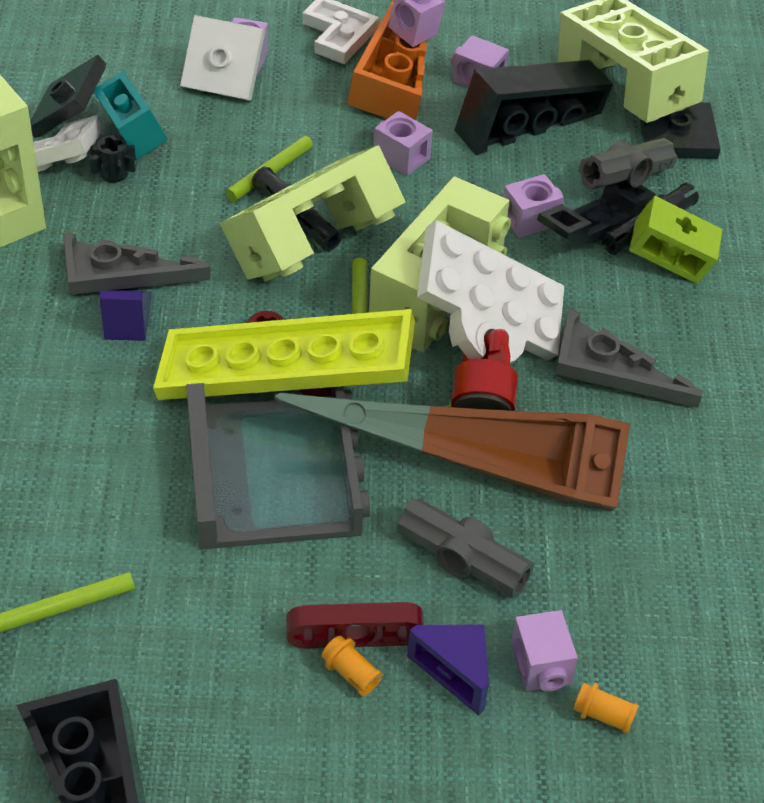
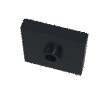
M99 55L94 56L48 86L30 120L32 136L35 138L40 137L85 110L106 68L107 63Z
M700 102L684 110L676 111L647 123L640 119L644 143L665 138L674 144L677 158L718 159L720 144L711 102Z

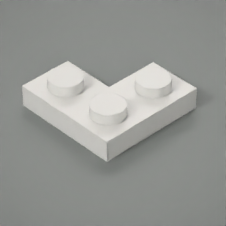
M315 0L303 12V24L323 32L315 41L314 53L345 64L376 32L379 26V17L334 0Z
M100 115L66 123L56 136L33 142L38 172L52 166V162L65 160L66 163H74L85 158L90 147L96 144V139L105 129Z

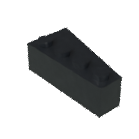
M590 60L475 69L454 131L475 155L487 152L490 145L500 143L502 146L515 143L517 136L529 132L536 136L545 133L546 129L550 128L553 124L560 123L563 127L601 114L613 83Z
M117 678L17 705L61 803H146L130 711Z

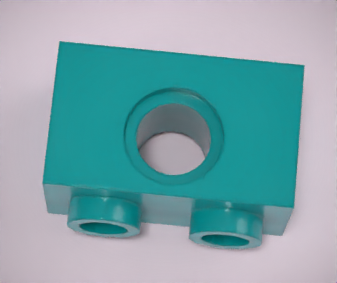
M124 70L95 88L94 94L126 144L135 146L136 159L152 152L168 140L151 109Z

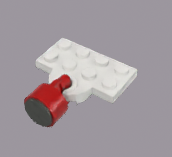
M436 220L426 227L417 298L451 314L449 324L452 347L458 345L463 351L462 363L454 371L451 407L515 411L518 374L510 367V363L514 362L523 353V350L547 361L558 356L564 285Z

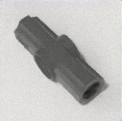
M665 138L631 145L625 140H619L611 145L607 152L594 154L589 158L582 159L578 171L582 177V184L591 190L621 182H626L632 187H638L650 175L674 168L678 156L675 154L674 144Z
M419 498L410 501L398 522L397 533L434 553L438 563L445 571L458 578H465L470 574L510 598L520 595L533 573L534 563L494 541V536L488 527L472 517H465L459 521Z

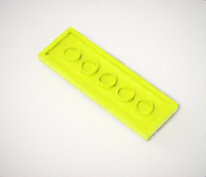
M412 309L169 329L153 390L158 400L187 398L186 384L204 383L205 397L407 382L415 326Z

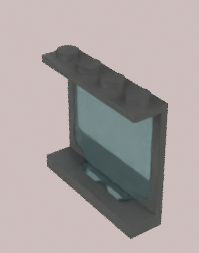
M204 383L186 384L199 550L362 536V518L370 517V501L368 490L360 491L359 482H364V465L362 455L354 456L353 448H358L359 446L358 430L284 405L276 400L206 405ZM343 386L332 387V396H323L353 400L351 389L344 390Z

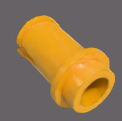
M337 636L329 642L321 654V657L326 661L325 667L329 671L335 669L364 697L377 687L382 680L383 673L377 670L354 648L355 642L351 638L345 640L342 636Z
M594 682L593 686L583 683L573 710L582 713L580 718L585 720L586 716H589L628 734L639 705L598 689L599 684Z

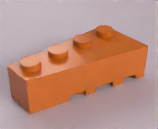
M393 0L353 71L347 105L386 119L400 111L416 120L422 97L427 42L424 41L412 47L388 27L394 3Z

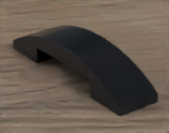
M626 182L605 186L601 198L574 210L560 204L541 212L538 215L537 221L571 243L579 245L591 244L600 241L601 235L606 231H610L642 211L656 194L642 185L632 187Z

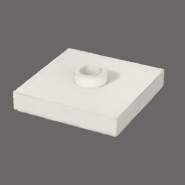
M194 15L180 86L251 101L265 30L263 28Z

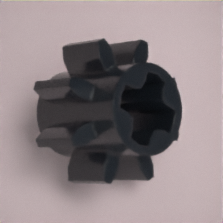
M108 135L101 138L97 146L90 147L91 172H100L103 180L112 183L120 182L127 178L129 172L136 171L135 146H126V142L122 137Z

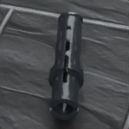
M266 166L258 169L252 178L253 186L258 188L267 197L292 185L291 183H285L270 167L267 168ZM311 207L296 215L302 230L323 251L326 252L327 250L330 252L341 242L342 233L336 230L314 208Z
M688 182L682 183L667 195L657 196L683 210L695 205L699 200L698 192L685 198L684 195L695 188ZM642 211L601 235L602 245L616 239L614 244L605 249L608 253L617 255L631 244L635 220Z

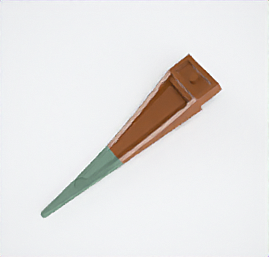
M279 393L274 397L277 402L566 503L574 502L613 511L618 506L630 423L583 413L423 406Z

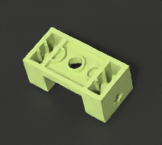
M595 0L561 12L557 62L590 60L598 69L614 66L618 63L620 66L627 68L624 108L635 114L639 119L646 123L655 121L658 118L702 102L708 49L627 0Z
M0 75V247H3L46 229L28 106Z
M379 145L341 158L219 223L247 280L262 276L265 282L279 275L285 277L304 267L301 260L312 255L314 252L296 215L313 207V202L321 198L325 200L338 229L353 226L355 231H358L371 224H374V226L381 224L395 216L393 209L404 204L406 201Z
M454 176L371 268L369 312L412 309L415 319L412 347L424 353L434 340L439 341L448 326L445 311L417 298L426 227L437 220L506 256L507 248L504 247V239L511 224V219L507 217L510 200Z

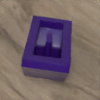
M101 290L99 299L104 339L146 341L151 292Z
M415 625L409 632L407 657L477 715L485 710L489 687L485 626Z

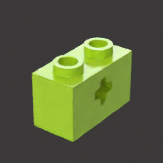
M654 196L635 220L629 251L698 284L718 261L723 229Z

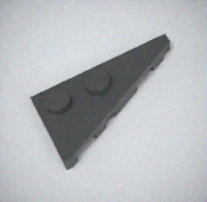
M63 233L70 295L211 279L209 262H203L197 258L182 255L180 262L159 258L158 250L128 244L119 245L101 239L98 244L92 245L77 242L76 234Z
M568 309L556 365V375L698 408L703 391L696 388L691 381L679 374L673 380L654 368L655 359L631 344L620 341L605 328L600 332L592 330L579 321L581 315L579 312Z

